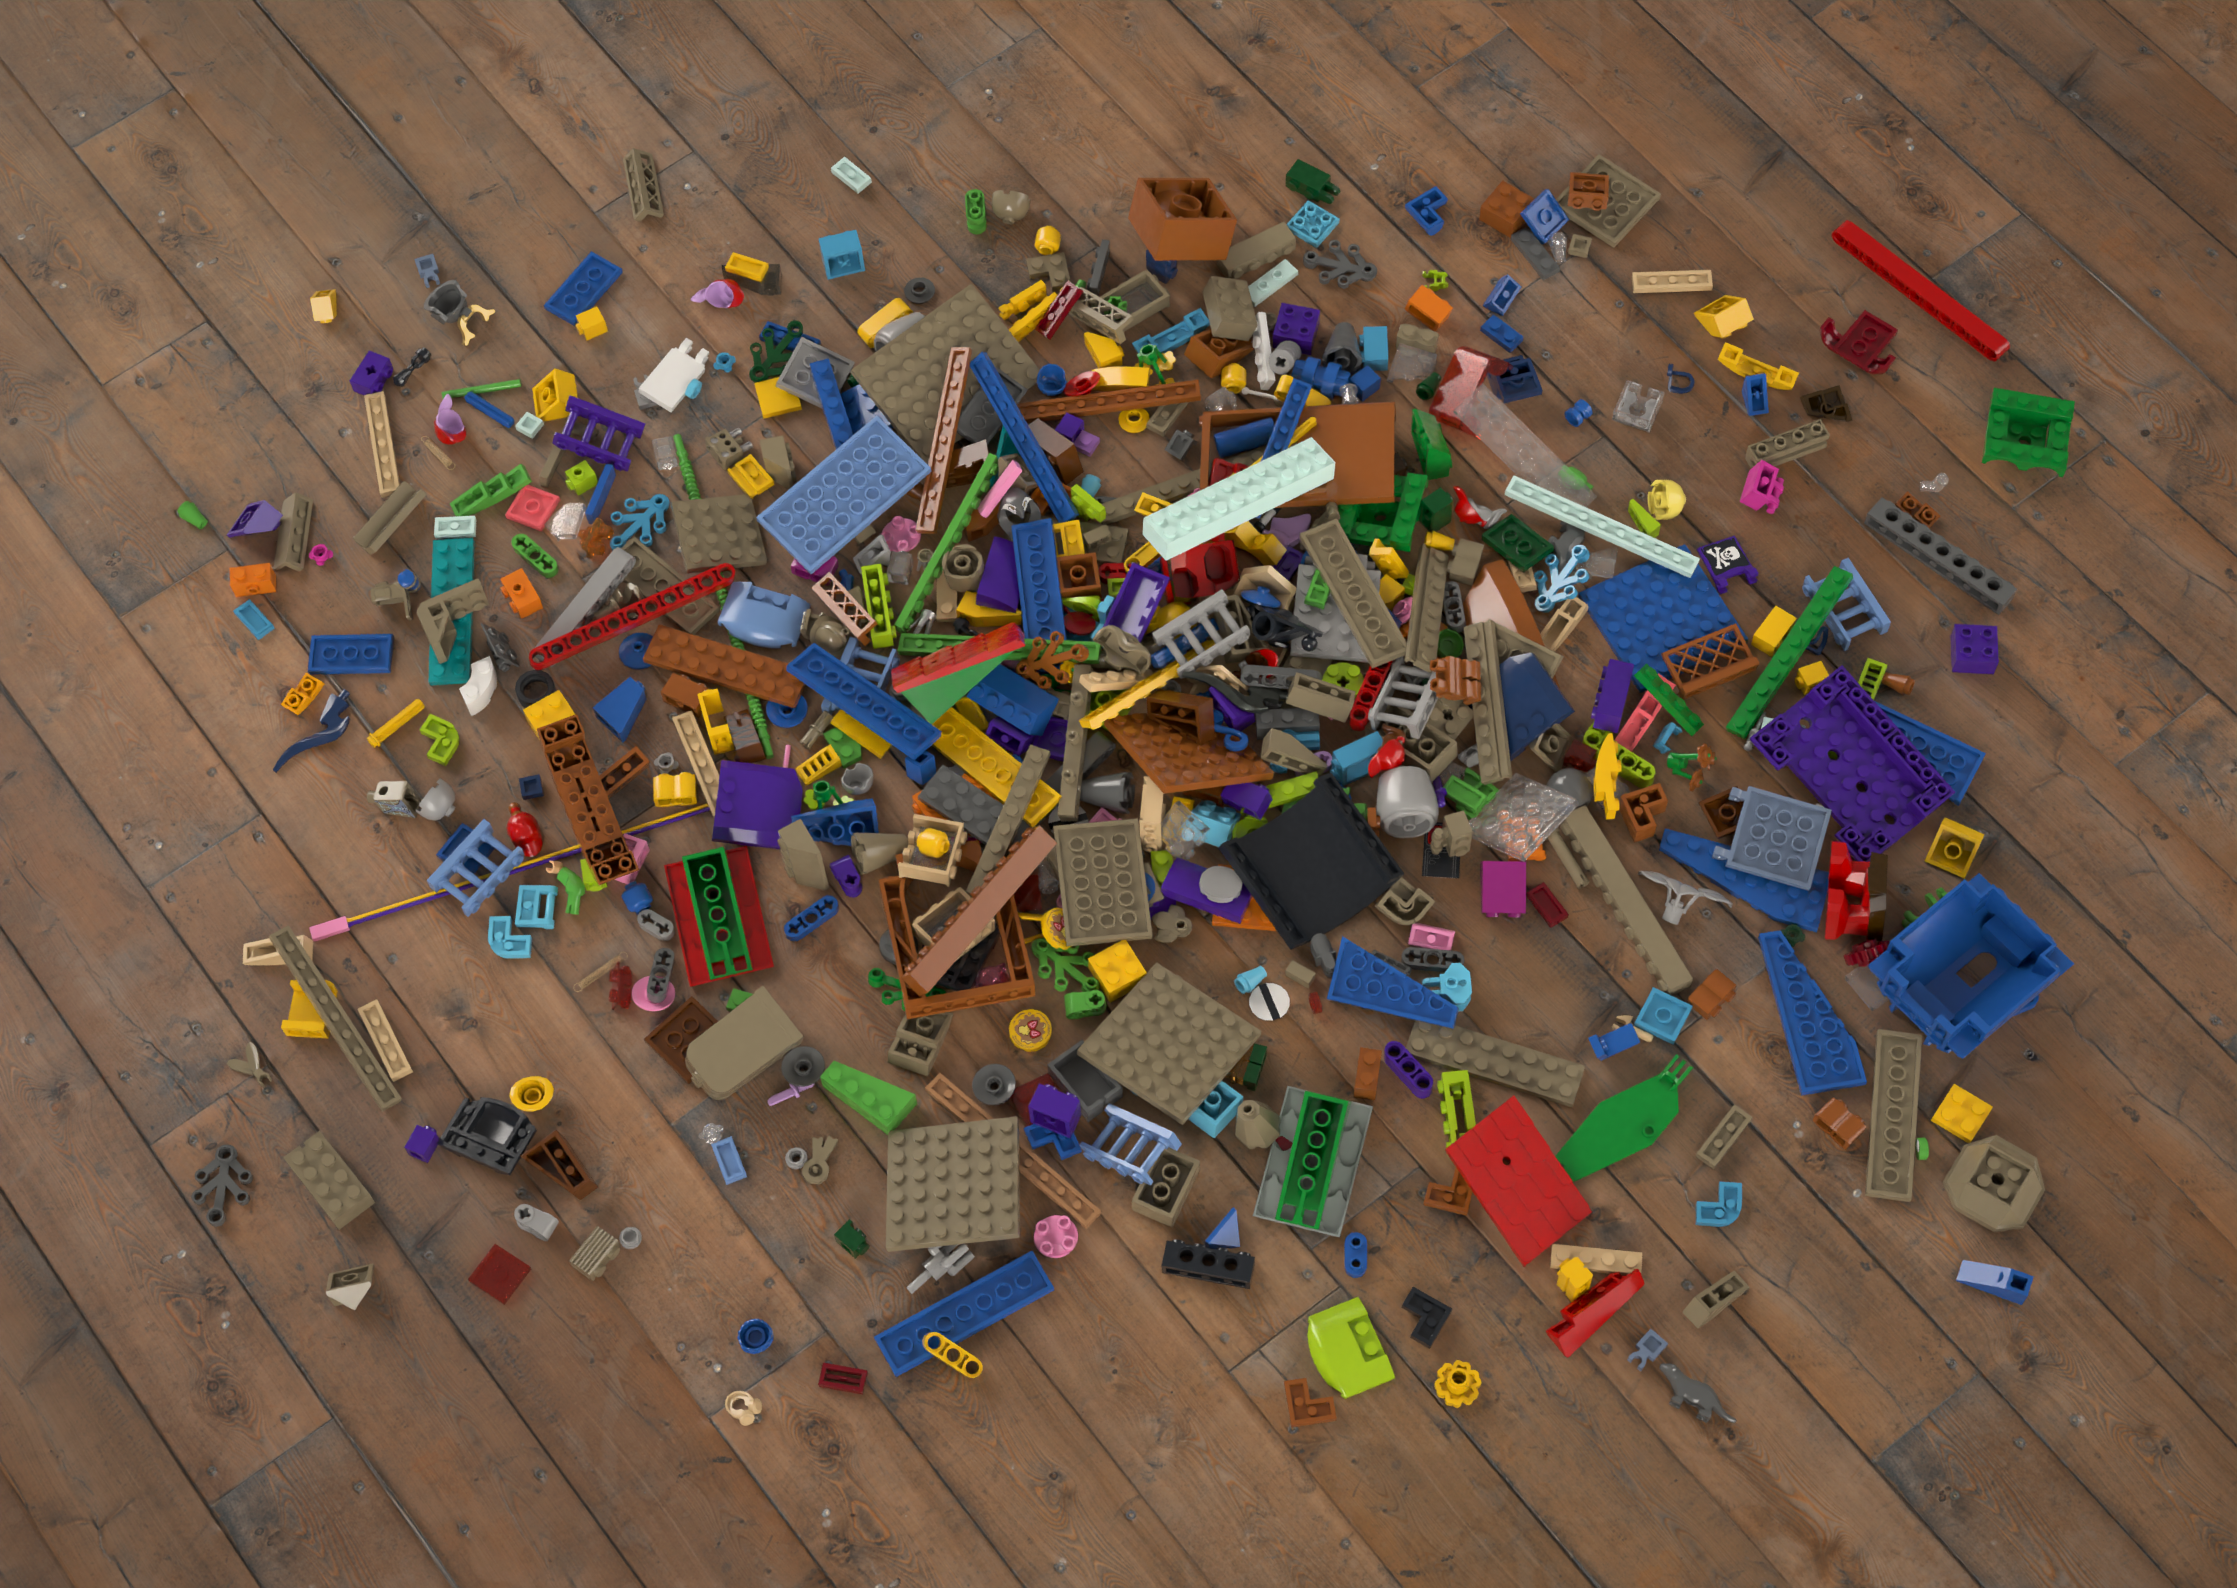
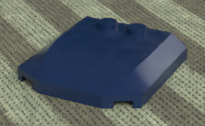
M1532 652L1509 657L1499 665L1510 762L1525 751L1527 745L1556 723H1561L1575 712L1539 659ZM1469 704L1468 706L1473 710L1472 704Z

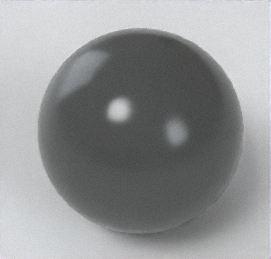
M1573 768L1562 769L1554 773L1548 780L1545 791L1546 799L1553 810L1564 815L1581 806L1586 805L1588 807L1593 798V786L1588 776L1582 771Z

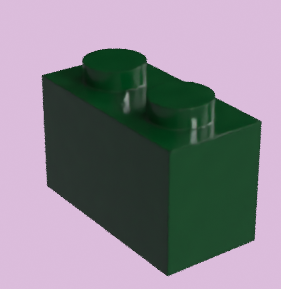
M1440 487L1421 500L1419 522L1429 532H1432V530L1437 532L1451 522L1452 496Z

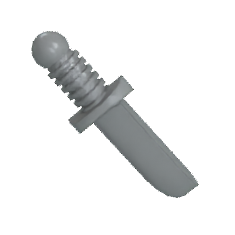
M1766 712L1762 713L1755 729L1750 730L1749 737L1744 745L1746 751L1752 750L1754 744L1749 738L1759 731Z

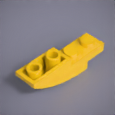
M1612 733L1607 735L1599 751L1593 785L1594 801H1603L1606 820L1615 819L1616 811H1619V800L1614 797V792H1616L1615 780H1617L1618 772H1621V761L1617 760L1616 757L1618 743L1613 740Z

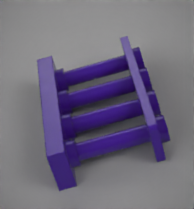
M570 395L565 411L570 413L562 434L555 432L552 444L560 449L573 451L579 456L592 458L597 463L613 465L616 470L628 471L631 460L626 457L635 437L641 439L646 423ZM577 416L589 420L581 441L569 437ZM597 423L608 427L600 448L588 444ZM616 430L626 433V438L619 455L607 451Z

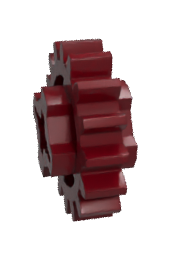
M1869 939L1853 945V951L1843 955L1848 966L1858 964L1859 967L1868 966L1887 950L1889 940L1877 942L1876 939Z

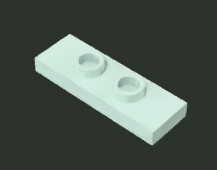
M1284 259L1249 285L1248 288L1253 306L1256 307L1298 275V270Z

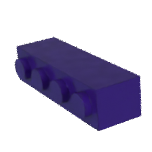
M1610 659L1608 667H1603L1601 678L1604 680L1600 679L1598 692L1601 693L1596 694L1594 703L1598 707L1593 706L1591 719H1595L1593 728L1618 733L1634 664Z

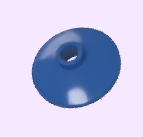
M1258 586L1257 590L1248 589L1241 592V596L1244 599L1258 605L1273 608L1280 607L1281 602L1269 593L1270 589L1263 586Z
M634 633L626 637L619 647V656L623 664L636 670L650 667L651 664L644 663L643 657L653 636L647 633Z
M802 695L796 708L768 701L766 706L769 720L774 725L782 728H790L800 724L808 712L807 702Z

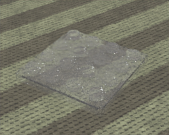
M1515 773L1499 789L1493 800L1486 804L1482 811L1468 822L1473 831V839L1524 862L1579 804L1576 798Z

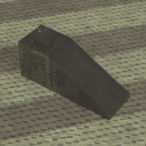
M769 264L762 282L727 272L725 270L726 265H722L724 279H732L739 286L761 295H781L782 272L780 264Z

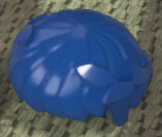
M751 1319L741 1326L737 1338L743 1351L749 1354H758L765 1351L773 1343L774 1336L773 1330L767 1322L760 1319Z

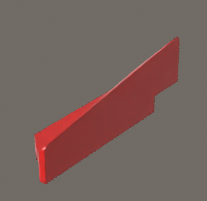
M1634 1269V1271L1625 1276H1622L1620 1272L1611 1273L1560 1310L1564 1320L1548 1328L1546 1333L1565 1357H1570L1644 1286L1645 1283L1639 1269Z

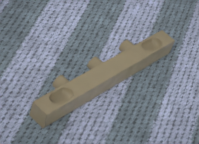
M1074 665L1063 771L1061 773V798L1059 799L1058 816L1061 821H1078L1088 728L1081 727L1079 720L1090 713L1092 692H1089L1079 683L1082 674L1094 672L1091 665Z

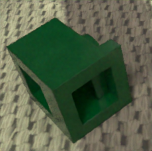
M850 1219L834 1234L836 1242L855 1259L859 1255L865 1254L870 1247L866 1242V1235L859 1228L855 1229Z

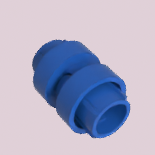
M1308 357L1306 361L1296 360L1291 377L1311 384L1312 389L1321 390V394L1333 400L1335 395L1341 397L1346 395L1351 373L1343 371L1340 364L1329 362L1328 366L1324 367L1321 366V359Z

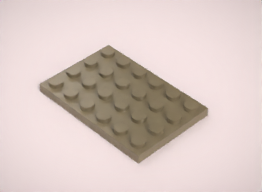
M1138 818L1053 826L1054 840L1057 843L1055 850L1066 947L1119 942L1121 940L1152 939Z

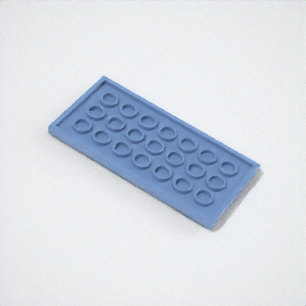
M876 415L756 518L812 574L932 471Z

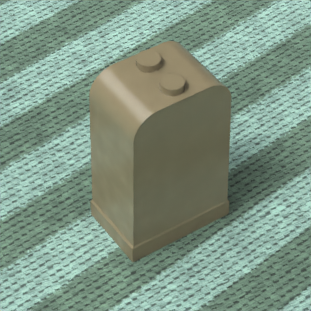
M762 986L752 996L689 1044L685 1064L692 1075L691 1080L697 1088L702 1087L712 1099L724 1100L785 1056L789 1051L799 1047L803 1035L765 987Z

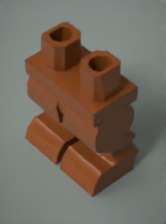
M1453 656L1430 661V670L1436 672V678L1430 682V690L1436 692V697H1444L1452 701L1463 700L1465 705L1481 701V682H1478L1481 680L1479 661L1461 660Z

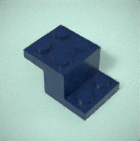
M1523 355L1484 364V370L1495 400L1502 399L1505 404L1542 395L1543 390L1531 358L1524 359Z

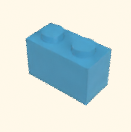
M1387 326L1363 327V335H1359V347H1363V351H1360L1364 367L1368 365L1373 371H1388Z

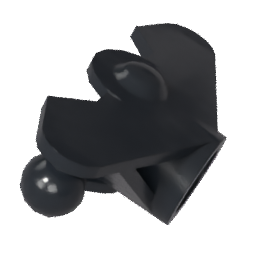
M1246 600L1250 604L1246 609L1251 616V621H1253L1252 632L1258 640L1268 641L1269 645L1276 648H1288L1290 645L1288 641L1308 634V636L1302 639V648L1308 652L1316 649L1318 644L1316 636L1322 637L1323 635L1320 630L1299 621L1297 616L1286 609L1279 610Z

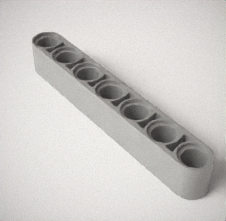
M619 547L615 548L536 647L587 625L594 617L593 613L600 610L632 570L636 563V558ZM559 646L552 649L554 654H560L563 651ZM542 655L535 656L540 661L544 660Z

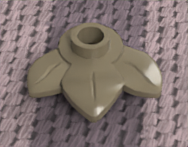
M1171 905L1168 912H1158L1152 916L1153 923L1160 929L1154 938L1157 942L1171 943L1177 937L1183 938L1188 936L1192 931V923L1190 919L1185 917V911L1180 906ZM1185 924L1183 928H1178L1179 925Z

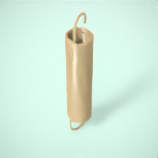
M431 438L425 442L423 441L424 445L449 469L448 466L452 464V460Z

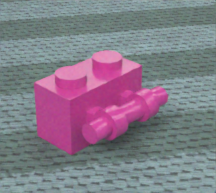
M1763 460L1758 462L1749 470L1740 502L1756 511L1767 504V513L1774 514L1775 509L1778 508L1780 503L1779 496L1784 490V479L1776 478L1779 469Z

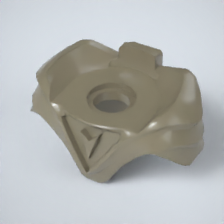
M1108 625L1101 628L1095 634L1093 641L1100 644L1107 654L1104 661L1116 670L1120 671L1123 667L1135 670L1142 676L1150 667L1151 655L1149 651L1130 633L1121 630L1119 627Z

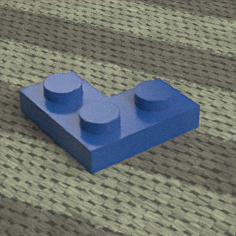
M1036 1124L1024 1128L1032 1150L1053 1142L1061 1161L1082 1152L1074 1133L1071 1138H1068Z

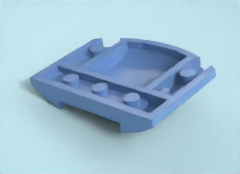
M733 582L718 619V624L720 627L723 624L729 630L730 635L752 645L766 648H781V645L792 643V647L797 645L801 634L800 628L803 614L807 609H810L811 604L793 594L788 596L753 586L752 582Z

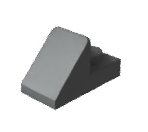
M880 534L853 557L861 575L862 566L874 564L890 566L891 551L884 536Z

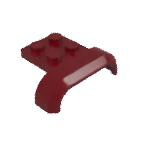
M1866 310L1862 312L1843 336L1836 330L1835 321L1830 317L1820 327L1822 342L1828 349L1870 374H1884L1896 359L1891 354L1885 359L1878 356L1897 335L1898 329Z

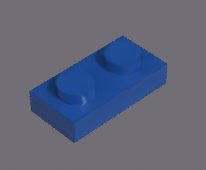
M1494 314L1480 328L1482 333L1509 353L1523 341L1521 334Z

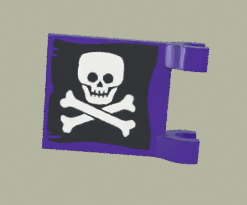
M1735 536L1697 548L1698 554L1714 580L1719 595L1727 592L1726 586H1728V582L1726 579L1745 573L1749 584L1758 581L1756 578L1758 576L1757 569L1750 564Z

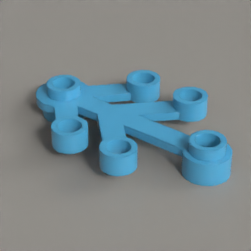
M657 494L650 500L636 501L633 498L626 499L624 505L627 511L633 512L636 509L647 510L644 513L625 515L618 511L611 514V521L614 525L634 523L621 536L613 537L610 541V547L612 551L617 547L622 548L641 527L642 535L640 536V542L646 547L651 546L653 540L650 533V518L656 513V521L654 522L656 533L662 534L666 531L664 512L667 511L670 505L668 497L663 494Z
M1584 545L1573 547L1572 557L1560 574L1558 570L1559 559L1556 555L1549 554L1545 558V562L1550 569L1552 583L1548 591L1546 587L1547 575L1542 570L1535 572L1534 578L1538 583L1539 596L1534 604L1538 611L1550 612L1554 608L1555 603L1576 598L1578 591L1572 585L1579 582L1585 583L1589 580V573L1585 569H1579L1574 576L1568 577L1577 563H1584L1589 559L1590 552ZM1565 588L1564 592L1556 594L1559 589Z

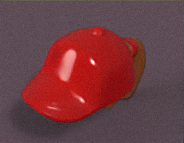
M512 802L508 806L511 814L506 827L508 836L516 848L517 846L522 848L526 857H533L541 851L543 846L538 821L533 815L521 811L519 803Z

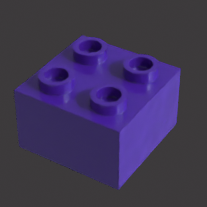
M1281 303L1273 333V348L1276 349L1281 342L1293 341L1299 345L1301 354L1311 355L1320 323V310Z
M1955 624L1950 636L1952 672L1994 674L1999 663L1997 626Z
M1042 1084L1038 1085L1028 1106L1031 1123L1068 1138L1072 1137L1081 1118L1080 1099L1072 1093L1066 1092L1064 1094L1059 1092L1057 1088L1049 1084L1045 1086Z

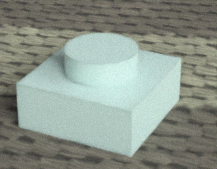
M526 412L515 427L517 431L533 439L543 427L544 422L542 419Z

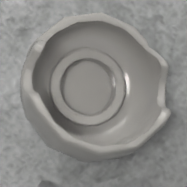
M856 763L853 769L847 768L841 778L842 788L852 795L868 792L873 785L872 768L862 763Z

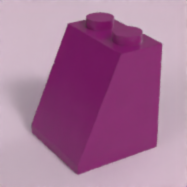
M1481 861V913H1486V917H1499V913H1508V917H1520L1521 913H1526V862Z

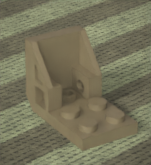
M479 578L421 602L416 612L439 664L448 661L457 636L452 620L463 618L466 614L481 610L489 605Z

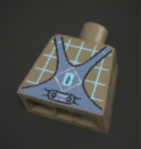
M380 781L376 791L370 790L367 793L368 803H376L383 813L417 818L418 813H416V809L420 808L419 804L422 799L407 781Z

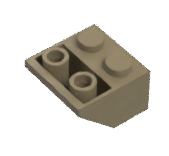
M783 435L760 440L766 472L774 482L790 489L794 486L793 482H796L797 479L789 442L785 443Z

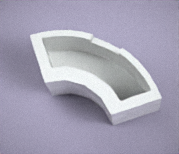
M490 656L471 664V677L464 686L459 688L471 716L479 713L489 704L490 698L497 687V675Z

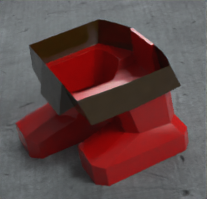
M1225 533L1167 561L1162 556L1159 559L1162 575L1170 577V581L1165 589L1167 604L1178 602L1190 605L1198 597L1213 595L1221 589L1226 591L1240 582L1234 540H1225Z
M1832 841L1825 939L1836 940L1842 934L1866 936V940L1876 939L1877 942L1882 941L1886 913L1888 855L1871 852L1870 861H1852L1847 844L1845 842ZM1845 893L1861 898V904H1849Z

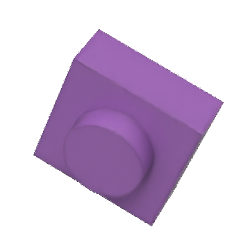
M1082 430L1074 442L1076 450L1091 457L1100 443V438Z

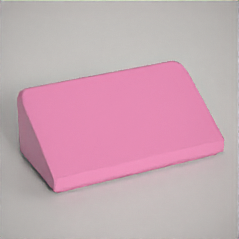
M1414 923L1412 924L1408 944L1427 949L1451 951L1455 931Z

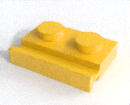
M751 454L736 463L733 468L727 469L732 479L752 499L757 494L760 495L775 485L774 480Z

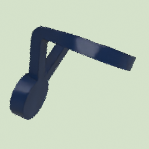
M1669 363L1667 376H1669V392L1680 394L1690 392L1694 387L1693 376L1687 372L1673 371L1674 364ZM1672 375L1685 376L1690 379L1691 383L1686 388L1672 386Z
M1820 627L1816 638L1812 639L1806 649L1815 655L1822 653L1828 639V627ZM1823 632L1822 642L1816 650L1809 646L1817 643Z

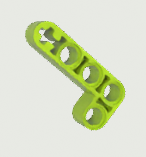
M1593 722L1584 734L1582 750L1597 761L1605 738L1613 732L1593 728ZM1588 741H1594L1596 744H1590ZM1618 744L1616 757L1617 760L1621 761V772H1618V775L1641 789L1651 786L1655 777L1654 766ZM1624 763H1629L1632 766H1625Z

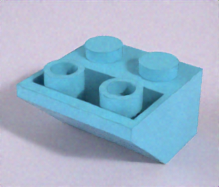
M1202 800L1190 814L1185 836L1219 847L1223 842L1231 840L1233 828L1239 822L1241 814L1237 813L1233 808H1223L1217 806L1213 801Z

